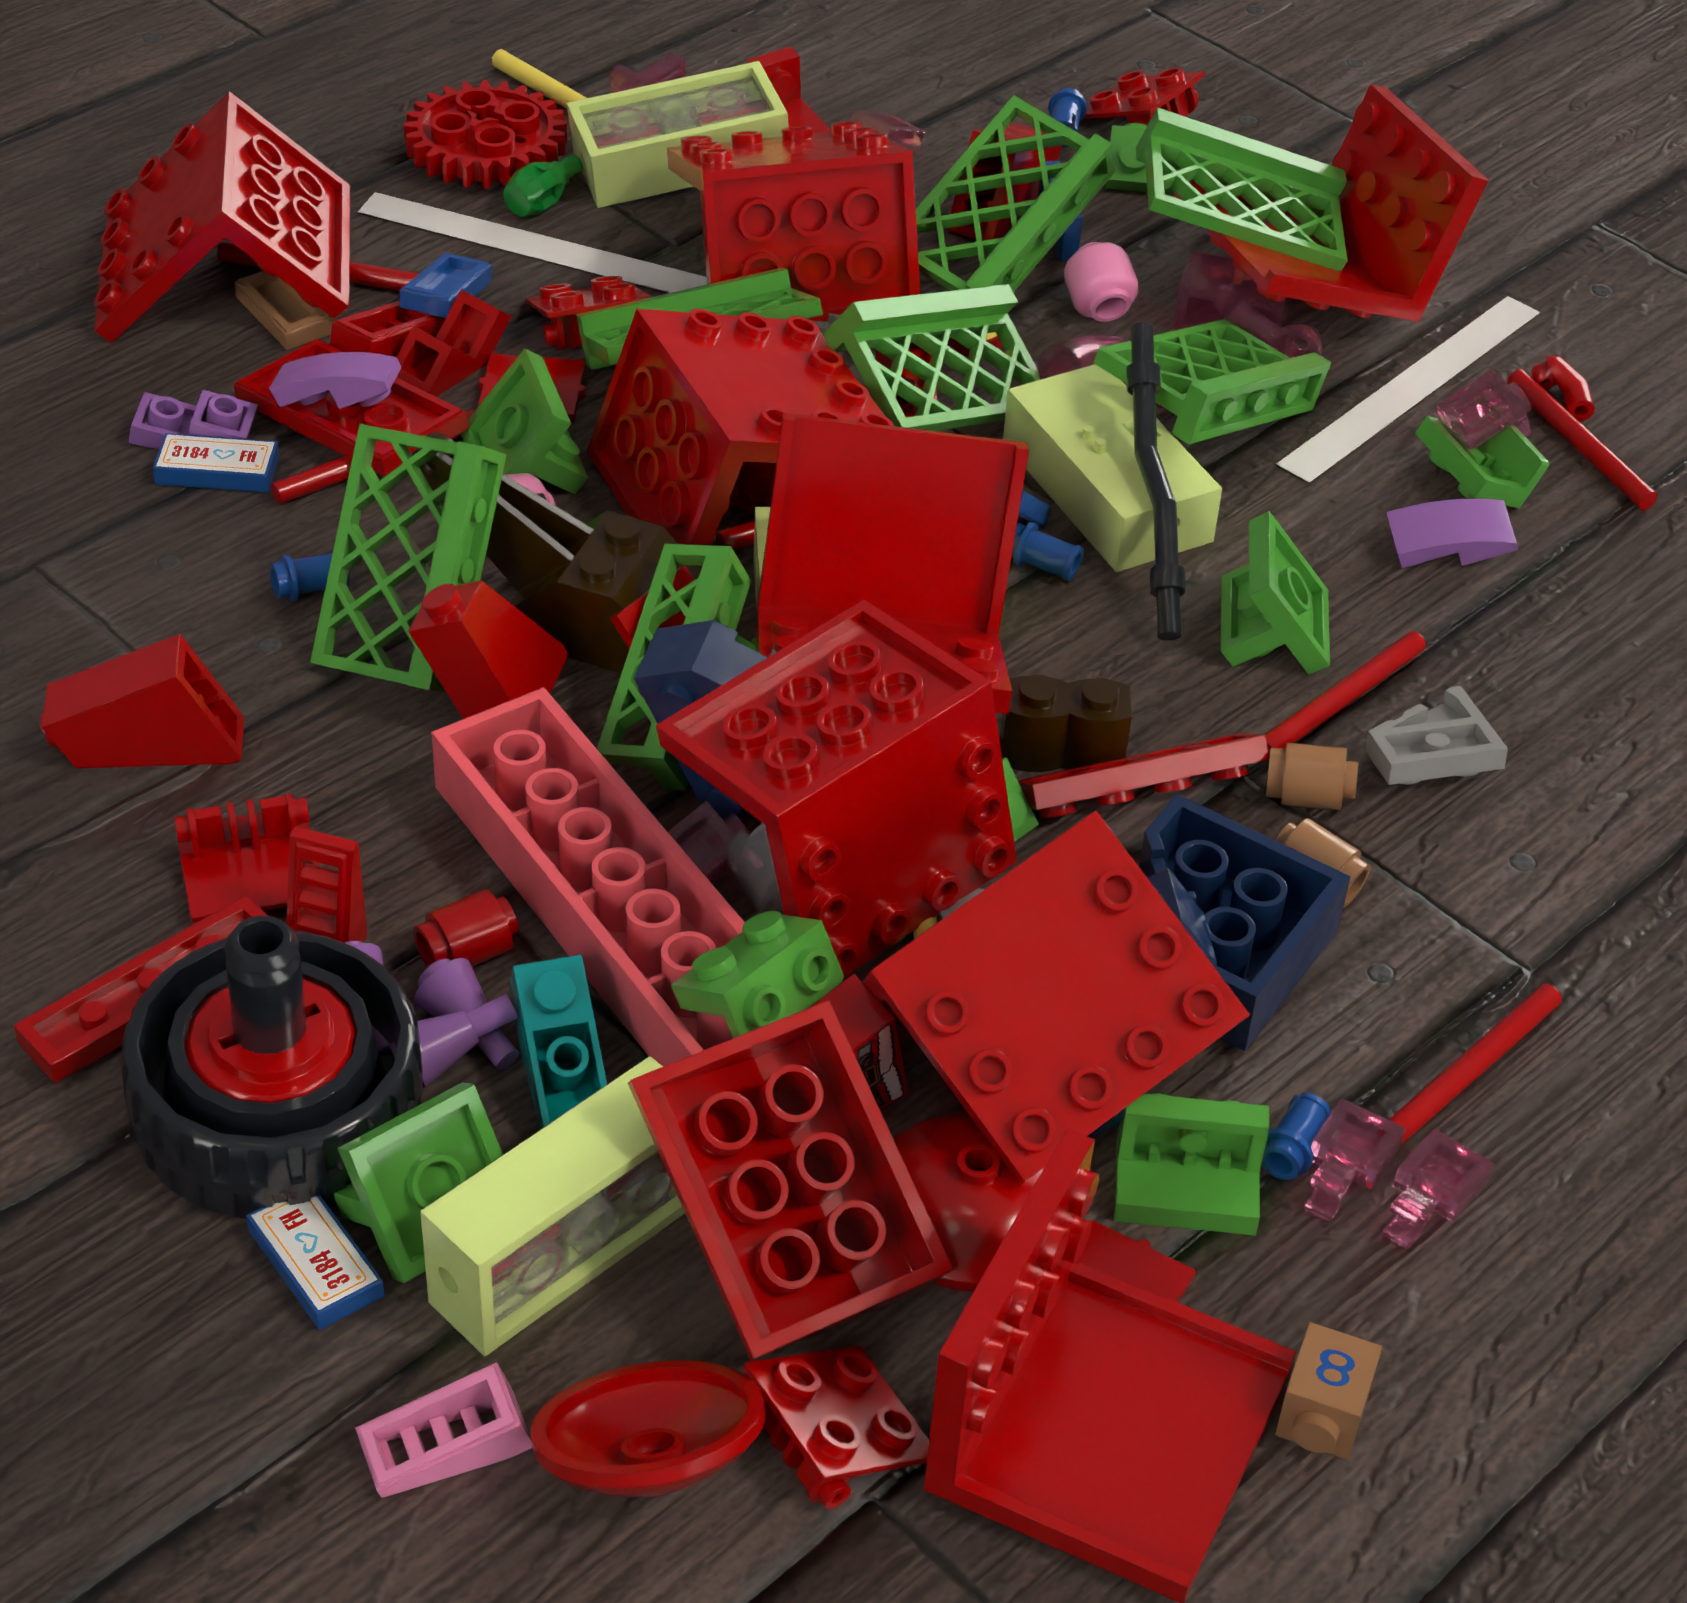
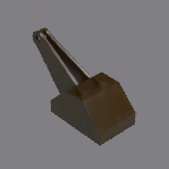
M441 433L426 435L427 437L454 442L450 437ZM416 448L413 451L412 456L419 452L421 449ZM438 453L419 467L433 491L449 480L454 455ZM502 474L486 555L518 591L510 603L563 644L569 654L568 658L622 674L629 648L610 618L650 589L664 544L678 543L663 526L611 511H606L584 524L510 477ZM678 565V568L686 566L694 580L699 578L701 569L698 565Z

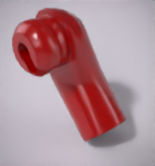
M1546 356V361L1537 363L1532 367L1531 374L1533 379L1546 391L1558 385L1563 394L1567 411L1579 422L1592 417L1595 407L1588 382L1561 356Z

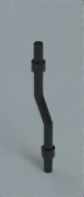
M1139 322L1131 326L1132 363L1126 367L1127 392L1133 395L1134 454L1154 512L1155 566L1150 569V594L1156 597L1158 638L1161 640H1176L1181 637L1180 596L1185 594V568L1179 565L1177 503L1157 450L1155 394L1161 390L1160 366L1154 362L1153 325L1147 322Z

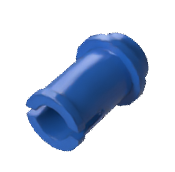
M1063 88L1054 93L1050 98L1048 104L1049 114L1055 120L1079 133V121L1086 114V100L1077 90Z
M1030 522L1027 526L1018 523L1011 557L1014 558V565L1022 567L1026 563L1063 577L1064 580L1070 582L1080 567L1084 548L1038 531L1039 527L1036 523Z
M333 553L293 560L287 554L280 556L279 562L271 563L269 573L276 598L287 597L288 601L294 602L298 600L299 594L325 590ZM348 575L347 584H346L347 587L349 586V583H350V576H349V575Z
M1307 1092L1302 1093L1300 1097L1298 1094L1294 1095L1277 1128L1269 1130L1262 1166L1272 1176L1283 1180H1290L1309 1170L1314 1161L1312 1149L1332 1120V1111L1322 1098Z

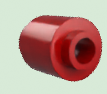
M483 889L427 913L425 922L413 927L417 949L427 968L436 961L445 958L450 960L466 958L472 967L512 950V935L519 931L516 915L508 900L503 896L495 898L488 889Z

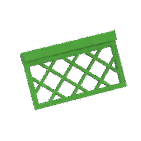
M1013 95L916 208L917 233L937 230L940 247L938 249L918 252L919 272L950 291L1009 284L1014 293L1115 173L1112 143L1096 133L1088 139ZM1017 116L1035 128L1036 136L1005 141L1004 131ZM1067 145L1077 151L1068 162L1046 166L1043 148ZM1038 149L1041 167L1009 171L1007 154ZM1002 156L1004 173L973 178L972 168L980 159ZM1054 178L1049 184L1048 179ZM1043 180L1044 191L1037 199L1014 203L1012 185ZM1006 186L1009 204L978 209L976 191ZM970 193L972 211L941 215L940 205L948 196ZM1011 217L1012 228L1005 237L982 241L981 222ZM974 224L976 242L946 247L943 229ZM990 253L989 256L985 259L984 254ZM979 256L980 266L967 281L949 272L948 260ZM942 261V267L936 264L935 262Z
M1157 107L1136 146V160L1145 163L1149 210L1341 272L1348 261L1339 203V195L1347 183L1345 170ZM1194 180L1207 193L1202 195L1188 181ZM1171 188L1183 200L1165 195L1164 190ZM1242 196L1254 209L1249 210L1236 197ZM1219 204L1230 215L1221 213L1214 205ZM1288 211L1302 225L1297 226L1283 212ZM1266 219L1278 231L1269 229L1262 220ZM1314 235L1326 247L1316 244L1309 236Z
M778 268L576 314L587 368L594 370L618 363L636 308L679 312L704 309L714 314L735 316L749 312L764 318L788 319L791 316L811 318L823 315L820 298L792 289L788 269Z
M1009 284L853 302L823 333L831 350L835 352H849L874 402L896 427L939 431L1005 420L1008 389L1011 388L1012 378L1022 385L1043 379L1008 315V312L1018 303ZM996 332L1006 353L985 340L987 333ZM949 338L954 339L970 350L968 359L947 346ZM910 343H914L932 355L930 364L908 351ZM870 348L876 349L892 360L890 370L875 360ZM981 358L1001 370L999 379L979 367ZM942 363L963 375L961 385L940 372ZM903 368L925 381L923 390L918 389L901 378ZM974 383L995 396L992 405L972 393ZM935 389L957 402L955 410L952 411L933 398ZM896 394L918 408L916 416L905 417L895 398Z
M1226 319L1153 335L1154 362L1160 366L1161 390L1155 394L1156 403L1178 416L1172 434L1187 444H1193L1313 410L1332 363L1315 352L1289 358ZM1131 341L1098 348L1093 363L1127 384L1126 367L1132 363Z
M359 424L310 663L407 684L408 686L447 693L408 632L422 603L408 612L395 587L416 571L419 572L427 586L425 596L429 591L443 584L457 586L481 580L507 454L480 445L460 441L452 442ZM376 440L391 443L403 463L381 480L378 479L371 467ZM408 447L418 448L421 450L412 456ZM438 453L454 455L449 480L433 491L419 467ZM410 475L423 500L400 516L387 491ZM377 500L390 524L367 541L359 527L361 512ZM428 511H431L439 525L437 539L421 552L407 527ZM397 535L411 560L388 576L374 552ZM364 560L378 584L355 600L346 585L349 570ZM385 595L398 620L375 636L362 611ZM352 620L365 644L347 658L332 655L337 629ZM404 631L414 646L409 672L394 669L382 648ZM372 655L377 665L362 661Z

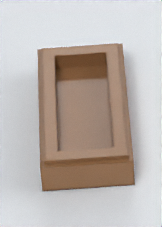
M261 271L234 281L236 298L286 350L331 335L332 322H334L333 317L321 308L311 307L305 303L296 290L279 277H273Z

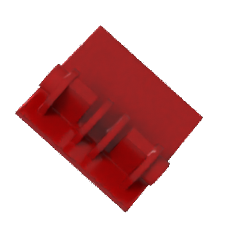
M1181 67L1170 68L1150 76H1146L1142 70L1126 73L1117 79L1118 84L1115 87L1096 93L1089 98L1090 104L1087 105L1086 114L1083 119L1126 116L1128 124L1140 123L1148 126L1157 107L1186 117L1196 110L1199 100L1198 92L1194 89L1193 84L1203 78L1205 73L1204 71L1184 73Z
M604 276L592 279L590 288L571 290V284L546 285L539 288L540 295L525 297V301L542 315L551 319V324L543 325L545 345H555L557 350L582 346L576 314L646 299L652 296L635 287L633 283L623 282L622 276Z
M291 792L285 793V796L260 799L261 813L256 814L253 799H246L247 815L237 817L235 816L233 802H227L228 818L222 819L220 806L196 810L188 808L186 809V816L174 817L192 923L203 920L246 895L263 911L287 907L290 834L295 826L310 829L306 797L293 799Z
M860 1345L745 1362L742 1368L750 1380L755 1381L763 1393L766 1413L763 1427L771 1437V1443L776 1450L783 1451L782 1459L789 1468H798L796 1475L806 1488V1494L812 1502H822L826 1509H834L842 1505L850 1497L851 1489L847 1483L853 1476L927 1463L929 1440L919 1428L915 1418L906 1410L878 1371L875 1363L866 1355Z

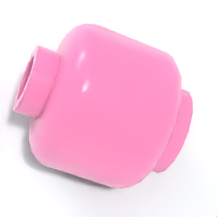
M1109 242L1087 243L1078 249L1067 261L1064 268L1065 284L1073 306L1081 316L1093 318L1100 322L1116 320L1129 310L1138 295V280L1129 256L1121 246Z

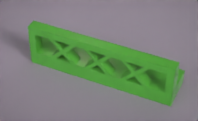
M664 544L597 746V750L609 764L648 767L662 789L685 791L688 780L676 757L660 746L655 726L657 722L644 697L638 692V686L633 678L658 626L680 610L686 617L684 624L715 620L736 631L751 579L731 546ZM678 565L702 566L699 578L676 592L672 584ZM647 716L651 726L644 746L620 744L624 730Z

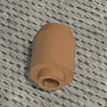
M1287 743L1286 749L1271 748L1266 797L1282 799L1281 805L1341 810L1343 798L1355 799L1358 762L1346 761L1347 748Z
M1309 818L1303 820L1298 826L1292 822L1287 824L1275 839V841L1351 876L1344 908L1357 896L1369 876L1371 865L1360 859V850Z

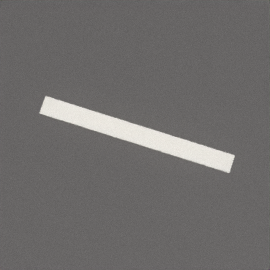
M377 192L358 211L366 215L603 276H622L623 281L669 293L707 285V277Z
M1507 296L1276 464L1310 483L1540 312Z

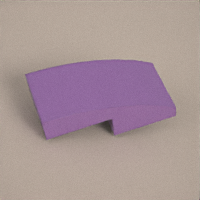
M337 352L319 354L284 363L269 389L279 407L299 400L302 405L312 404L321 400L329 393H331L339 409L358 402L361 406L366 407L380 402L391 393L390 388L401 369V365L397 357L376 353Z
M202 390L198 404L195 406L171 397L144 392L131 425L128 443L160 449L165 433L248 439L258 404L239 400L230 395Z
M1443 500L1407 506L1386 512L1402 568L1455 553L1459 554L1461 565L1464 566L1518 550L1504 500Z

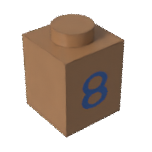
M1309 1322L1286 1390L1275 1435L1296 1442L1308 1451L1328 1453L1349 1460L1383 1346Z

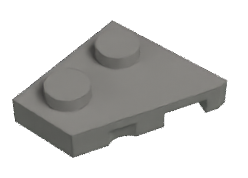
M1461 685L1446 689L1444 691L1443 703L1429 711L1426 706L1418 704L1406 710L1402 717L1396 720H1387L1368 730L1366 753L1388 785H1410L1421 780L1449 776L1467 777L1476 775L1479 772L1505 769L1508 751L1507 746Z

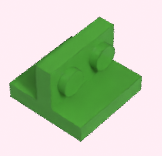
M524 349L468 419L469 429L461 433L463 441L507 454L503 470L505 475L529 473L573 494H576L588 479L578 455L580 450L571 439L567 430L571 425L570 419L544 359Z
M1268 511L1249 520V564L1222 575L1221 653L1234 667L1252 658L1263 657L1275 648L1286 644L1308 675H1311L1330 666L1328 589L1271 512Z
M462 1082L339 1147L338 1151L352 1183L334 1193L335 1201L342 1218L371 1227L393 1280L406 1283L424 1273L426 1269L420 1211L503 1156L475 1085Z
M1160 1093L1143 1094L1123 1109L1121 1124L1117 1126L1113 1221L1256 1236L1260 1219L1259 1173L1269 1132V1106L1246 1104L1231 1100L1215 1101L1175 1097Z

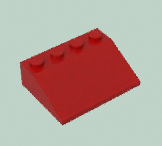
M829 1000L633 1078L628 1082L629 1088L751 1361L866 1315L929 1287L954 1270Z

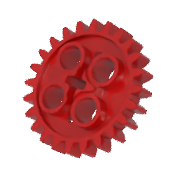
M483 80L480 87L475 88L466 81L462 82V90L457 91L449 86H443V96L429 92L427 93V102L416 101L414 103V111L406 113L407 122L404 123V140L407 156L414 158V166L416 168L427 167V176L429 177L443 173L444 183L446 184L459 178L463 179L464 188L471 186L474 181H481L485 189L491 187L492 181H500L502 185L506 186L514 172L525 165L534 162H558V156L566 154L567 121H564V111L556 110L555 100L544 101L543 92L541 91L527 95L526 85L511 90L508 89V81H503L498 87H490L489 82Z

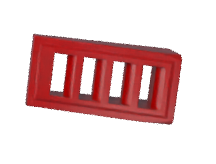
M399 300L332 322L330 345L343 352L376 353L397 357L412 326L434 336L439 332L446 318L400 308Z
M295 826L290 834L287 898V925L294 931L322 935L344 943L348 941H360L363 943L368 934L359 842ZM313 861L337 867L338 871L316 866L313 864Z

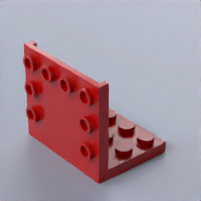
M1370 84L1362 103L1355 111L1354 120L1340 150L1335 154L1332 166L1345 170L1347 183L1339 195L1348 260L1341 272L1209 229L1206 230L1211 234L1210 241L1226 250L1234 259L1232 262L1234 267L1248 274L1257 284L1256 290L1266 298L1278 302H1284L1287 297L1299 299L1307 305L1320 310H1327L1330 305L1341 307L1362 318H1370L1373 313L1419 322L1489 180L1389 89ZM1194 180L1188 181L1202 195L1207 193ZM1174 192V196L1176 198L1183 200L1177 193ZM1242 196L1236 197L1249 210L1254 209ZM1219 204L1214 205L1221 213L1230 215ZM1288 211L1283 212L1297 226L1302 225ZM1266 219L1262 220L1269 229L1278 231ZM1314 235L1309 236L1316 244L1326 247Z
M230 91L195 125L192 123L185 124L174 137L171 148L160 158L156 155L151 157L140 170L138 179L127 190L124 188L118 189L105 206L104 213L107 217L105 231L101 237V244H103L102 261L97 270L98 275H100L99 290L94 300V305L97 307L94 331L111 343L224 238L252 257L263 272L273 277H279L294 288L300 298L311 307L321 308L334 319L349 307L350 185Z
M844 121L832 123V132L812 133L811 126H792L781 129L782 137L762 138L761 131L732 133L731 142H712L711 136L681 138V146L667 148L668 169L700 190L707 284L785 268L788 269L792 289L820 298L823 315L807 319L813 322L836 320L853 302L920 294L913 151L889 140L887 134L875 133L873 127H862V122Z
M636 308L586 452L628 516L663 526L678 544L711 546L721 518L728 510L730 495L743 461L776 463L783 413L894 426V424L884 415L870 397L868 390L860 384L846 366L842 356L830 349L818 325L801 316H791L788 319L764 318L749 312L742 313L740 316L721 315L704 309L679 312Z
M783 413L755 618L756 652L769 657L772 650L778 652L865 599L991 681L995 712L1009 714L1012 687L999 639V629L1029 454L1028 444L1026 442Z
M865 599L655 725L662 748L765 824L784 915L822 920L844 978L893 944L901 941L905 936L916 930L922 922L929 918H934L940 914V911L949 909L958 900L967 896L992 878L1000 875L1017 862L991 681Z
M1097 810L873 968L863 982L892 1014L895 1021L899 1019L1020 1185L1045 1167L1066 1128L1088 1136L1250 1016L1249 1012Z
M1066 1128L939 1352L924 1490L1172 1600L1184 1603L1292 1371L1297 1351L1078 1262L1091 1232L1092 1222L1083 1219V1217L1086 1215L1094 1199L1099 1183V1174L1090 1171L1095 1139Z

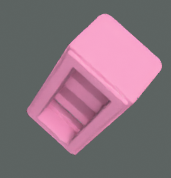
M497 1362L355 1427L376 1490L381 1498L491 1465L533 1448L531 1436L515 1394ZM493 1409L497 1419L484 1425L479 1413ZM463 1419L468 1433L454 1438L449 1423ZM432 1428L438 1446L425 1452L419 1432ZM402 1437L409 1460L396 1465L388 1441Z

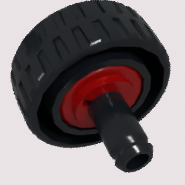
M259 915L240 922L227 938L205 945L189 953L162 972L138 999L132 1010V1016L126 1024L122 1039L121 1066L125 1103L134 1141L138 1144L140 1154L147 1166L158 1175L159 1180L173 1192L184 1197L187 1201L210 1211L237 1218L247 1219L246 1215L260 1208L272 1207L275 1203L288 1202L289 1205L310 1202L311 1197L318 1195L322 1197L329 1208L337 1206L334 1193L352 1183L338 1148L422 1104L423 1064L418 1021L413 1005L406 998V992L398 980L382 964L361 950L330 937L294 931L285 922L273 916ZM372 1026L389 1044L393 1042L396 1044L395 1058L391 1050L379 1053Z

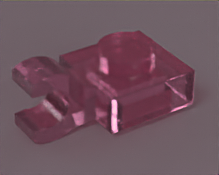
M1341 1098L1312 1142L1313 1162L1320 1166L1311 1180L1310 1186L1315 1189L1307 1200L1304 1210L1330 1222L1339 1210L1352 1181L1372 1190L1400 1148L1405 1128Z
M1434 1128L1398 1167L1393 1186L1402 1192L1390 1208V1212L1396 1216L1386 1226L1382 1235L1408 1250L1422 1234L1434 1212L1454 1223L1489 1183L1495 1164Z

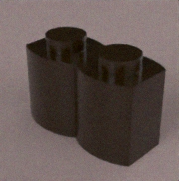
M1044 675L1010 678L1012 696L1009 714H1002L1000 747L1002 758L1007 757L1012 769L1026 772H1045L1059 768L1072 769L1126 757L1132 719L1130 686L1105 678L1083 679L1071 683Z

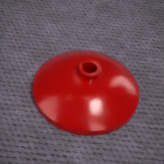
M968 1113L950 1114L915 1124L896 1136L894 1142L954 1269L934 1284L950 1289L974 1292L1043 1169L1020 1185Z
M686 1360L657 1361L613 1369L568 1387L550 1399L540 1409L531 1426L533 1452L538 1463L545 1470L565 1483L580 1489L633 1498L673 1493L693 1486L722 1470L748 1449L761 1432L765 1423L766 1413L763 1393L756 1382L750 1380L744 1373L727 1366L709 1362Z

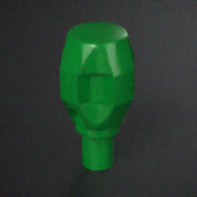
M570 154L559 162H534L517 170L504 188L503 195L507 207L514 214L521 217L540 215L549 210L558 202L565 189V185L569 183V179L582 171L583 167L580 159L576 155Z

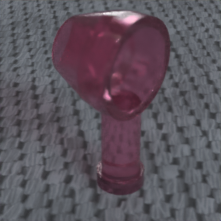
M1242 298L1228 318V321L1232 324H1239L1289 358L1313 352L1320 356L1323 354L1321 335L1315 327L1309 324H1291L1281 328L1249 306L1250 302ZM1295 338L1305 340L1309 349L1305 350L1298 347Z

